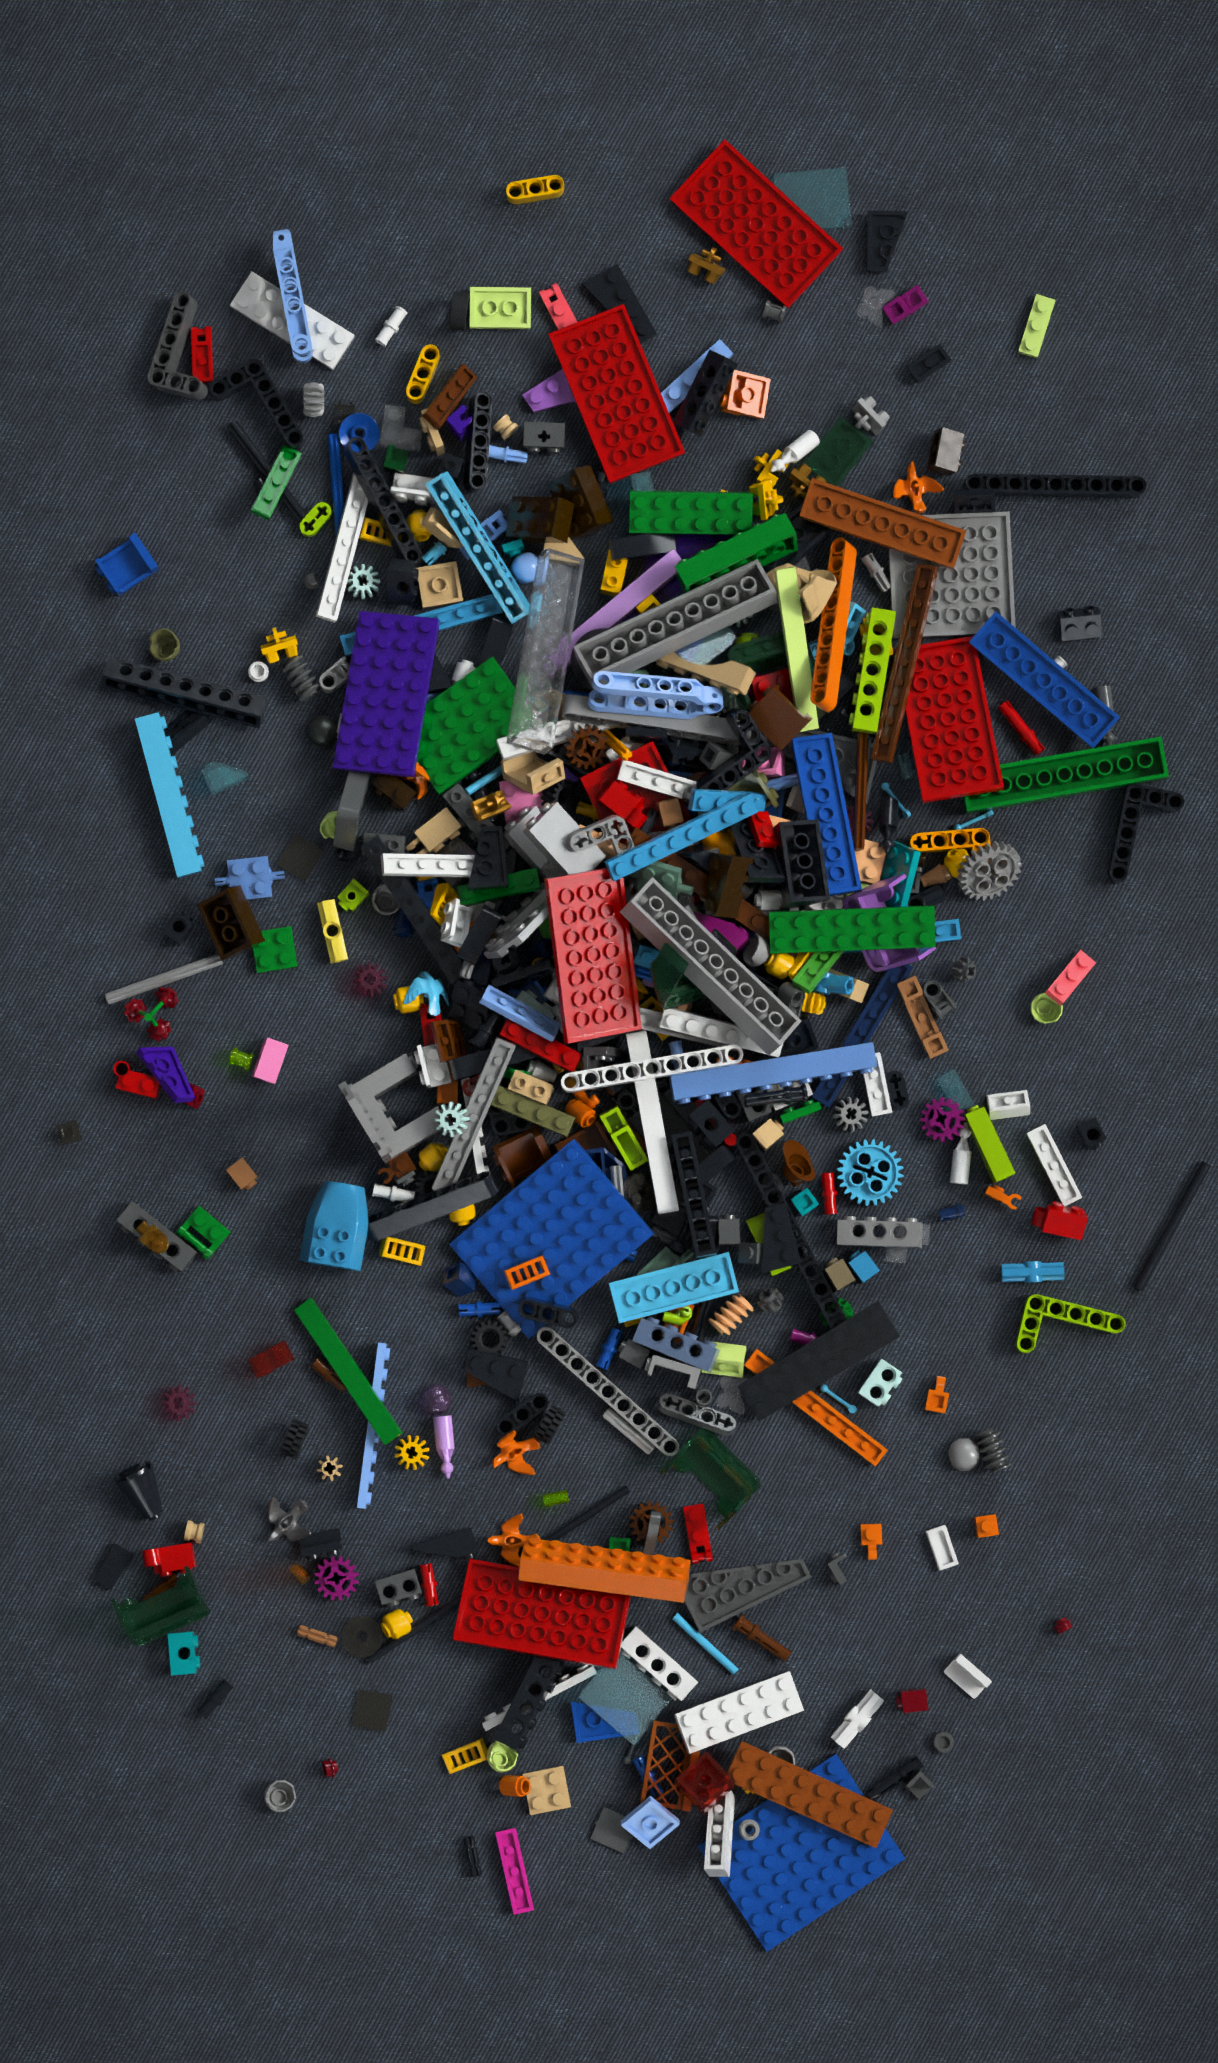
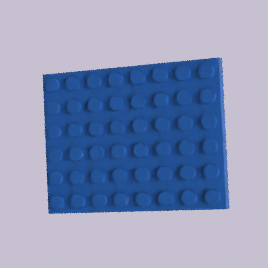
M574 1138L449 1245L495 1300L500 1302V1306L517 1324L520 1323L521 1331L530 1339L547 1323L527 1319L519 1314L518 1306L524 1299L533 1297L569 1306L654 1235V1232ZM543 1255L550 1275L511 1290L504 1271ZM536 1262L535 1266L537 1268L538 1273H543L539 1263ZM528 1265L527 1268L532 1278L535 1275L531 1265ZM523 1268L519 1269L523 1281L527 1280ZM515 1271L511 1272L515 1283H519ZM531 1303L524 1304L526 1312L532 1313L534 1311ZM544 1309L546 1317L552 1318L554 1316L552 1309Z
M836 1753L809 1771L864 1796ZM767 1799L733 1822L730 1877L718 1878L768 1952L902 1862L905 1857L886 1828L877 1848H874ZM752 1819L758 1823L760 1832L754 1840H745L740 1836L739 1826L744 1820ZM747 1826L745 1832L748 1834L752 1833L753 1827ZM706 1840L700 1845H698V1848L700 1849L704 1857Z

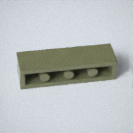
M500 1085L491 1103L492 1107L566 1138L575 1121V1117Z

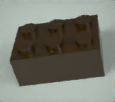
M590 465L574 468L548 484L552 497H560L574 503L569 531L571 541L586 538L614 521Z
M513 496L506 536L514 540L521 539L522 542L567 543L574 503L560 497Z
M241 885L226 888L197 904L221 961L234 958L265 942Z

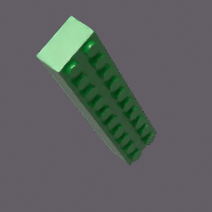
M1162 736L1000 764L1004 790L964 796L962 799L965 815L1128 787L1132 784H1145L1166 780L1169 774Z

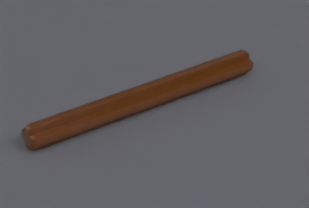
M862 732L857 734L853 834L854 850L859 851L863 850L865 846L868 733Z

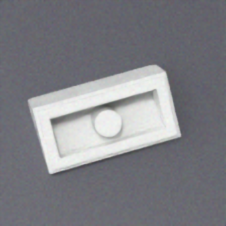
M1027 1090L986 1095L990 1120L1030 1115Z

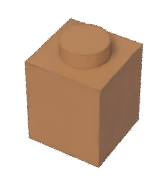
M678 798L655 802L662 827L667 826V830L679 826V823L684 822Z
M243 1157L226 1169L241 1190L246 1188L248 1191L257 1184L255 1180L259 1177Z

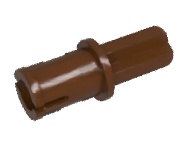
M320 1357L313 1363L311 1368L324 1377L325 1382H330L341 1392L347 1389L335 1370L322 1361Z

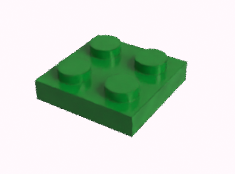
M291 926L261 931L265 942L253 947L257 974L298 967Z

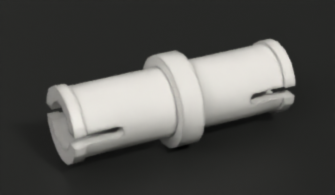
M396 306L390 318L385 320L383 323L384 327L375 338L378 344L386 347L394 332H398V326L405 315H407L403 308Z
M375 1183L372 1196L390 1199L391 1202H394V1200L407 1202L414 1199L415 1191L399 1189L394 1185L389 1187Z

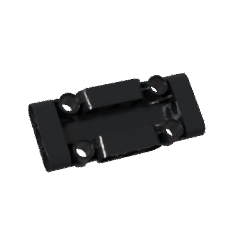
M650 1052L651 1059L655 1058L654 1055ZM652 1063L653 1070H658V1067ZM632 1067L626 1069V1075L630 1078H633ZM614 1071L606 1079L614 1081L617 1078V1074ZM670 1076L664 1077L661 1081H656L672 1173L681 1183L678 1177L679 1172L672 1167L676 1157L671 1135L692 1131L700 1175L704 1185L737 1157L724 1141L716 1148L713 1145L709 1147L702 1139L704 1134L699 1129L695 1131L689 1124L691 1120L689 1115L698 1107L692 1099H690V1103L678 1104V1101L673 1102L669 1082ZM635 1083L603 1087L645 1141ZM622 1097H630L632 1104L629 1107L622 1106L620 1103ZM706 1120L704 1127L709 1131L714 1130L709 1121Z

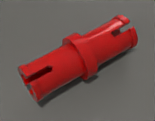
M834 1172L821 1173L823 1190L821 1196H823L824 1215L837 1214L835 1197L837 1191H835Z
M432 1563L419 1565L422 1578L421 1588L424 1590L425 1605H438L437 1581L434 1580Z

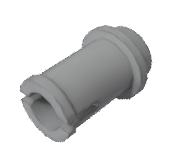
M506 1311L497 1317V1320L508 1331V1336L515 1337L521 1332L520 1323L517 1324Z

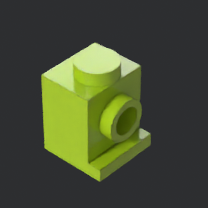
M353 878L350 884L337 897L340 900L338 904L346 912L349 909L354 912L370 894ZM354 893L356 895L355 899H348V894Z

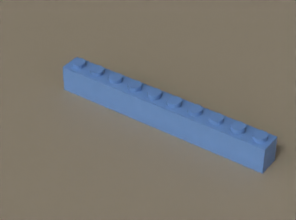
M870 1042L671 1075L669 1082L673 1102L678 1101V1104L690 1103V1099L693 1098L705 1101L711 1099V1095L719 1094V1098L731 1096V1092L739 1091V1094L751 1093V1089L754 1088L765 1091L772 1089V1085L779 1084L780 1088L792 1086V1082L800 1081V1084L811 1083L814 1078H820V1081L832 1079V1075L840 1074V1078L852 1076V1072L860 1071L861 1074L872 1073V1069L877 1067L874 1044Z

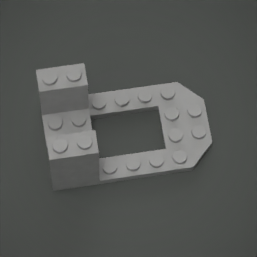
M547 802L540 810L537 806H525L518 813L519 817L515 821H510L504 827L503 837L531 868L538 869L539 877L543 881L545 878L594 870L606 857L597 845L582 851H575L568 845L569 835L581 828L558 802ZM577 836L575 837L576 841L573 842V844L579 846L581 840L587 839L588 842H590V839L588 837L580 839ZM541 882L542 889L536 890L531 897H526L520 903L521 907L507 916L506 919L508 921L503 926L499 925L493 931L494 935L489 939L483 951V954L488 959L505 956L509 952L507 948L513 944L517 947L523 943L549 916L544 882Z
M406 1053L353 1085L352 1083L347 1085L346 1081L338 1085L385 1164L403 1152L410 1151L444 1129H436L440 1125V1122H434V1118H440L435 1113L436 1110H440L437 1106L399 1130L394 1131L397 1129L396 1124L391 1116L388 1118L385 1116L384 1112L387 1110L381 1099L376 1100L418 1074L416 1069L419 1067L412 1055L408 1057Z

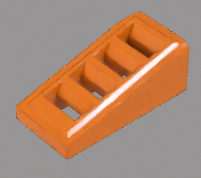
M542 1255L504 1271L510 1289L513 1290L548 1276L550 1272ZM536 1262L539 1263L543 1273H538L537 1268L535 1266ZM528 1265H531L535 1275L532 1278L527 1268ZM523 1268L527 1280L523 1281L519 1269ZM515 1271L519 1283H515L511 1272Z

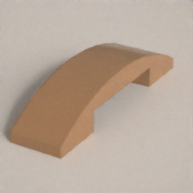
M916 975L897 983L907 1012L928 1057L931 1059L949 1051L924 998V993Z

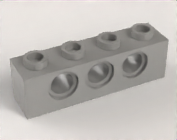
M844 1216V1220H838L837 1245L922 1248L923 1223L917 1222V1218H905V1222H897V1218L884 1217V1221H876V1217H864V1220H856L855 1216ZM858 1226L864 1228V1233L860 1237H857L855 1234V1229ZM882 1226L885 1232L882 1237L878 1238L875 1230L877 1227ZM899 1227H903L905 1230L902 1238L896 1236V1230Z

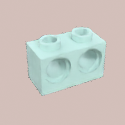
M880 1359L858 1391V1394L877 1407L880 1404L885 1405L891 1397L888 1394L891 1388L894 1387L896 1389L903 1378L900 1377L902 1372L885 1360ZM885 1369L893 1373V1378L890 1381L882 1379V1372ZM874 1386L879 1387L881 1390V1396L877 1399L870 1395V1390Z

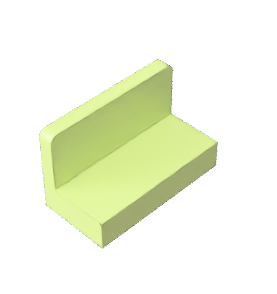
M713 1342L717 1344L715 1348L720 1350L712 1372L702 1370V1373L742 1378L746 1346Z

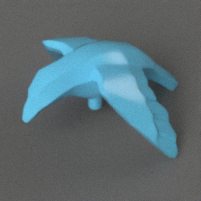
M426 971L421 972L414 979L404 1000V1004H409L418 995L424 994L425 998L428 997V1013L432 1016H437L441 1012L439 995H442L447 1006H450L448 994L440 978L434 980Z

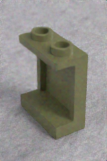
M755 769L728 789V791L764 792L767 795L765 808L771 804L775 808L779 806L776 800L779 796L774 787L769 788L767 785L769 781L763 771L759 773Z

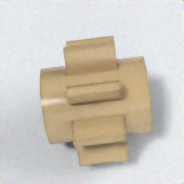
M326 1456V1462L319 1461L322 1468L318 1469L317 1472L324 1473L322 1479L330 1476V1480L333 1481V1475L341 1476L338 1468L343 1467V1465H337V1457L330 1461V1457ZM329 1462L336 1467L332 1471L333 1474H329V1471L324 1470V1467H327Z

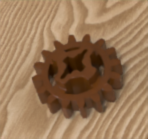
M586 724L584 729L578 725V731L571 730L573 735L571 737L566 736L569 743L564 744V747L568 749L564 753L569 757L568 760L572 764L575 763L574 765L578 768L582 765L584 769H587L589 764L595 768V762L602 763L600 758L602 756L607 757L604 750L609 749V746L605 744L609 740L604 736L605 733L601 729L598 730L599 728L595 725L591 728L589 724ZM587 734H591V735H594V736H596V737H593V736H592V737H588Z
M648 1501V1506L646 1507L641 1503L640 1510L634 1509L636 1516H630L634 1523L629 1524V1527L635 1528L631 1534H638L637 1541L644 1539L645 1545L648 1532L646 1526L648 1523L643 1517L650 1519L651 1515H646L644 1511L654 1509L657 1510L656 1512H661V1517L664 1516L665 1529L659 1525V1536H657V1540L662 1544L663 1536L669 1538L667 1531H673L669 1524L673 1523L674 1520L668 1518L672 1513H665V1505L659 1508V1502L652 1506L651 1501ZM638 1518H640L643 1521V1528L641 1531H639L637 1525Z

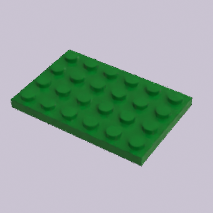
M493 656L426 704L417 762L425 769L431 784L440 795L498 754L500 751L496 743L497 739L531 730L539 724L535 715Z

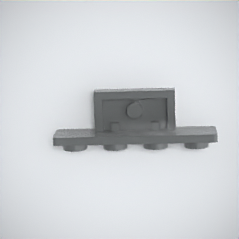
M456 784L443 795L444 799L456 812V820L462 828L466 827L471 832L469 837L475 844L478 843L482 827H495L489 819L481 822L476 821L470 805L473 800L460 784ZM503 837L506 850L510 847V844Z

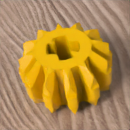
M805 992L801 1011L818 1015L822 1014L826 1004V997L819 993L811 992L809 995Z
M408 1435L407 1444L403 1439H400V1443L404 1445L403 1448L395 1446V1449L401 1450V1453L395 1454V1457H403L398 1464L401 1465L406 1461L405 1469L408 1470L410 1463H412L413 1470H417L416 1462L423 1467L424 1463L420 1459H429V1456L422 1455L423 1452H428L429 1448H421L425 1445V1440L417 1444L419 1436H416L414 1442H412L411 1435ZM411 1447H415V1451L418 1452V1455L416 1457L413 1456V1459H410L409 1454L406 1453L407 1449H411Z

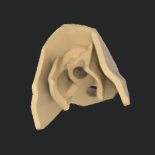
M786 563L766 573L776 590L777 597L774 570L793 567L794 565ZM796 567L799 587L797 593L800 595L804 624L812 622L819 616L832 595L837 581L835 575L830 571H808Z

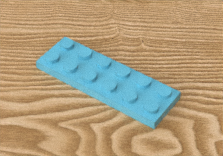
M729 1252L608 1283L618 1323L739 1292Z

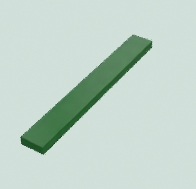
M309 1298L294 1311L384 1445L389 1444L403 1432L313 1298Z

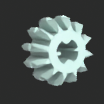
M361 564V570L354 566L355 574L350 572L349 577L352 579L347 580V584L351 585L347 588L348 591H354L353 596L355 598L359 593H361V599H365V593H368L370 598L373 597L371 590L378 592L379 589L375 585L381 583L379 579H375L379 575L378 572L371 573L373 570L372 566H369L367 571L364 564ZM363 578H366L368 584L360 586L359 579L363 580Z
M449 1102L448 1107L442 1104L441 1108L443 1111L436 1110L435 1112L440 1116V1118H434V1122H440L436 1129L444 1128L442 1132L444 1136L449 1132L450 1137H455V1131L459 1135L463 1134L461 1128H468V1125L463 1122L470 1120V1117L463 1116V1114L467 1113V1109L459 1111L461 1108L460 1103L455 1108L453 1102ZM450 1114L456 1118V1122H453L454 1125H452L451 1121H448V1117H451Z

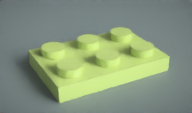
M470 287V329H531V288Z

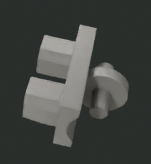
M871 396L865 399L861 397L851 409L855 413L854 417L858 420L855 427L859 429L863 426L867 431L871 430L877 436L885 427L890 416L883 410L878 414L873 410L876 406V401Z

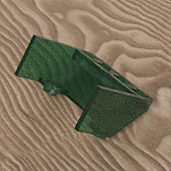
M783 631L732 646L727 655L728 661L732 660L746 665L755 673L783 665L788 668ZM806 638L811 676L813 681L815 660ZM740 693L737 696L734 695L738 708L746 711L751 703L748 694L746 696Z
M714 929L711 934L735 956L738 949L717 929ZM664 943L658 956L650 965V973L658 1004L664 1010L707 998L684 975L689 963L668 943Z
M701 1428L659 1471L663 1474L671 1465L680 1473H687L691 1469L719 1497L716 1507L718 1512L724 1516V1519L716 1526L718 1530L738 1512L760 1487L758 1477L711 1431Z
M188 1566L184 1567L186 1573L180 1575L175 1582L176 1587L138 1603L137 1600L128 1598L119 1604L115 1598L111 1599L120 1625L134 1645L146 1644L203 1619L210 1614L205 1597Z

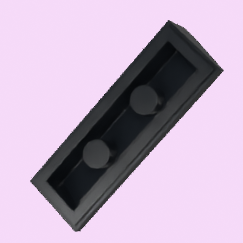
M186 710L164 729L166 737L170 736L173 748L169 749L171 756L209 725L210 722L204 714Z

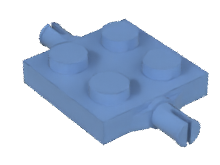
M268 856L227 860V877L215 878V882L223 881L215 883V886L228 885L230 888L241 885L247 900L273 897L271 887L273 880L285 879V875L277 876L284 874V870L271 871Z

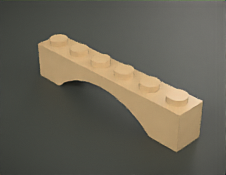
M675 652L655 661L657 662L656 665L664 669L671 667L674 669V672L680 675L689 672L692 674V679H696L699 682H703V680L708 681L709 685L719 689L720 687L727 688V692L736 696L738 693L746 696L756 674L750 667L732 660L716 665H699L679 657Z

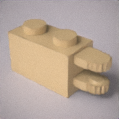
M446 807L414 832L417 838L407 845L405 849L409 852L419 843H422L425 848L417 854H431L433 851L437 853L445 847L443 843L448 839L452 841L461 834L462 826Z

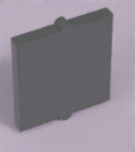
M604 1807L598 1821H595L596 1826L590 1839L624 1853L629 1840L633 1837L631 1833L621 1826V1820L626 1816Z

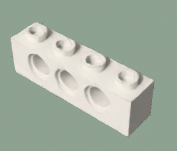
M636 1626L622 1641L620 1652L628 1659L632 1656L637 1661L635 1665L642 1672L649 1671L653 1675L651 1680L659 1687L663 1684L669 1690L666 1693L675 1701L678 1698L682 1701L698 1683L696 1679ZM640 1645H644L648 1649V1653L644 1657H639L636 1654V1648ZM655 1659H660L663 1662V1668L659 1671H655L651 1667V1663ZM670 1673H675L679 1677L678 1682L674 1685L667 1682V1676Z
M710 1788L704 1862V1870L709 1877H730L735 1795L730 1788Z

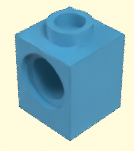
M858 1250L849 1257L851 1261L848 1265L861 1283H864L880 1271L866 1251L861 1253Z

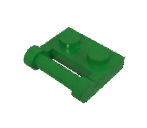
M198 1206L179 1228L176 1235L179 1238L183 1237L203 1254L202 1257L208 1260L231 1232L202 1207ZM192 1226L209 1240L212 1245L207 1248L187 1230Z

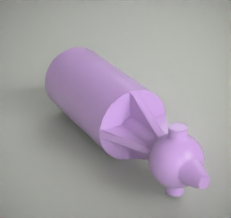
M452 1415L433 1417L436 1450L443 1461L441 1471L445 1474L446 1478H450V1474L453 1471V1465L450 1463L455 1449Z

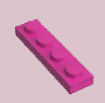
M516 1827L497 1831L495 1834L513 1914L532 1911L534 1906Z

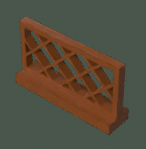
M652 1721L639 1803L641 1804L645 1801L646 1791L654 1787L660 1795L655 1800L659 1801L662 1798L665 1802H659L662 1806L690 1812L700 1750L688 1754L687 1749L682 1747L685 1745L684 1741L680 1743L674 1735L679 1731L678 1724ZM657 1725L664 1726L669 1732L661 1740L656 1735ZM672 1736L678 1746L668 1752L662 1743ZM660 1745L666 1755L656 1761L652 1755L653 1749ZM680 1748L684 1753V1759L676 1764L671 1754ZM669 1757L674 1767L665 1773L659 1763ZM657 1766L663 1775L653 1782L649 1772ZM677 1769L681 1774V1779L673 1785L668 1775ZM666 1778L671 1787L664 1793H661L656 1784ZM674 1790L678 1795L677 1804L668 1803L664 1796Z

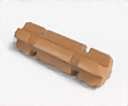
M300 1625L297 1631V1635L300 1637H308L309 1640L321 1644L326 1643L330 1647H335L338 1640L334 1635H327V1633L312 1628L310 1630L303 1625Z

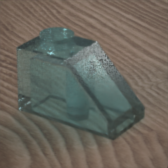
M215 761L208 763L204 766L205 769L201 770L212 795L250 779L246 771L221 762L217 764Z

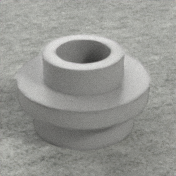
M747 1819L740 1824L739 1834L743 1839L754 1840L759 1835L760 1828L756 1821ZM752 1826L753 1832L748 1834L745 1832V1828Z

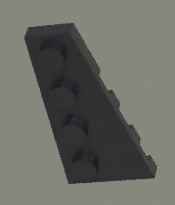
M618 264L582 283V286L606 310L622 304L625 305L640 344L657 335Z

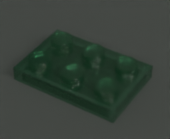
M840 417L805 461V464L811 468V472L816 476L819 475L827 481L826 483L838 487L873 441L844 418Z

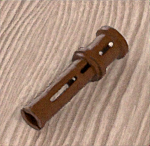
M741 1614L734 1623L732 1630H737L745 1635L748 1641L754 1640L785 1662L792 1651L762 1632L758 1624L754 1625L744 1618V1614Z

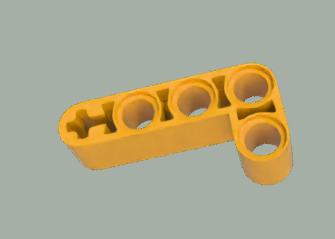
M984 828L917 833L909 841V847L921 853L946 852L954 848L971 849V851L977 852L979 845L985 848L987 842L990 846L991 844L990 835ZM978 833L983 834L985 842L977 843L974 836ZM956 835L964 837L965 843L963 845L955 843L954 837ZM927 837H930V848H928V843L922 844L921 848L913 844L917 839H920V842H927ZM934 838H943L944 845L941 847L936 846Z

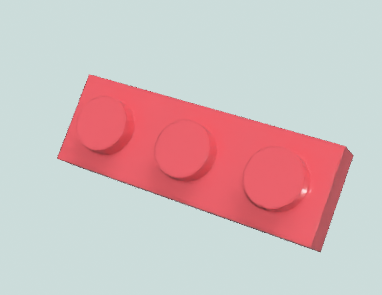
M1080 950L1045 994L1061 1006L1096 962Z

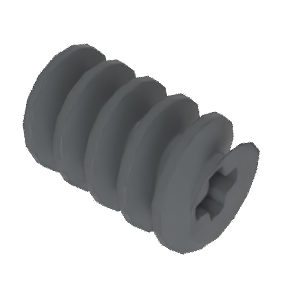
M303 655L292 658L282 665V667H285L282 672L289 674L287 680L293 681L291 687L297 688L295 694L301 695L299 697L300 702L307 701L320 693V691L316 690L320 684L312 683L316 677L308 676L312 670H304L308 663H300Z
M994 1428L974 1435V1437L981 1438L977 1445H984V1448L979 1452L987 1454L982 1460L990 1462L985 1466V1469H992L990 1473L1012 1465L1011 1462L1004 1461L1009 1455L1002 1454L1006 1447L999 1446L1003 1439L996 1438L1001 1432L993 1430Z

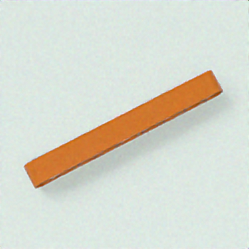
M840 537L836 538L830 547L827 571L835 575L837 584L821 614L810 696L811 702L825 712L832 711L837 704L857 549Z

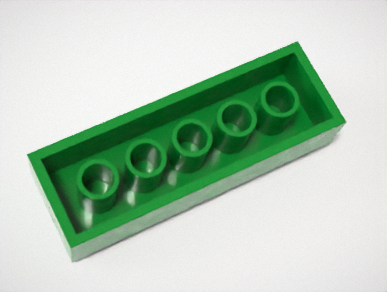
M629 490V533L735 535L739 532L744 533L752 528V492Z
M786 513L774 515L763 524L758 523L744 533L739 532L727 541L718 542L709 550H702L696 556L678 562L675 565L677 582L683 594L756 559L759 560L763 567L798 550L796 531Z

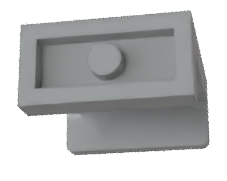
M653 1355L652 1359H647L644 1369L648 1371L647 1376L652 1375L653 1368L657 1365L690 1375L686 1387L690 1389L696 1388L701 1369Z

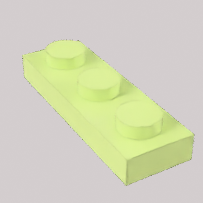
M1036 294L1018 353L1038 358L1055 304L1054 299Z

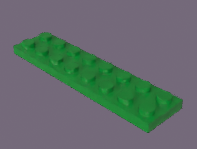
M934 905L770 911V954L936 947Z

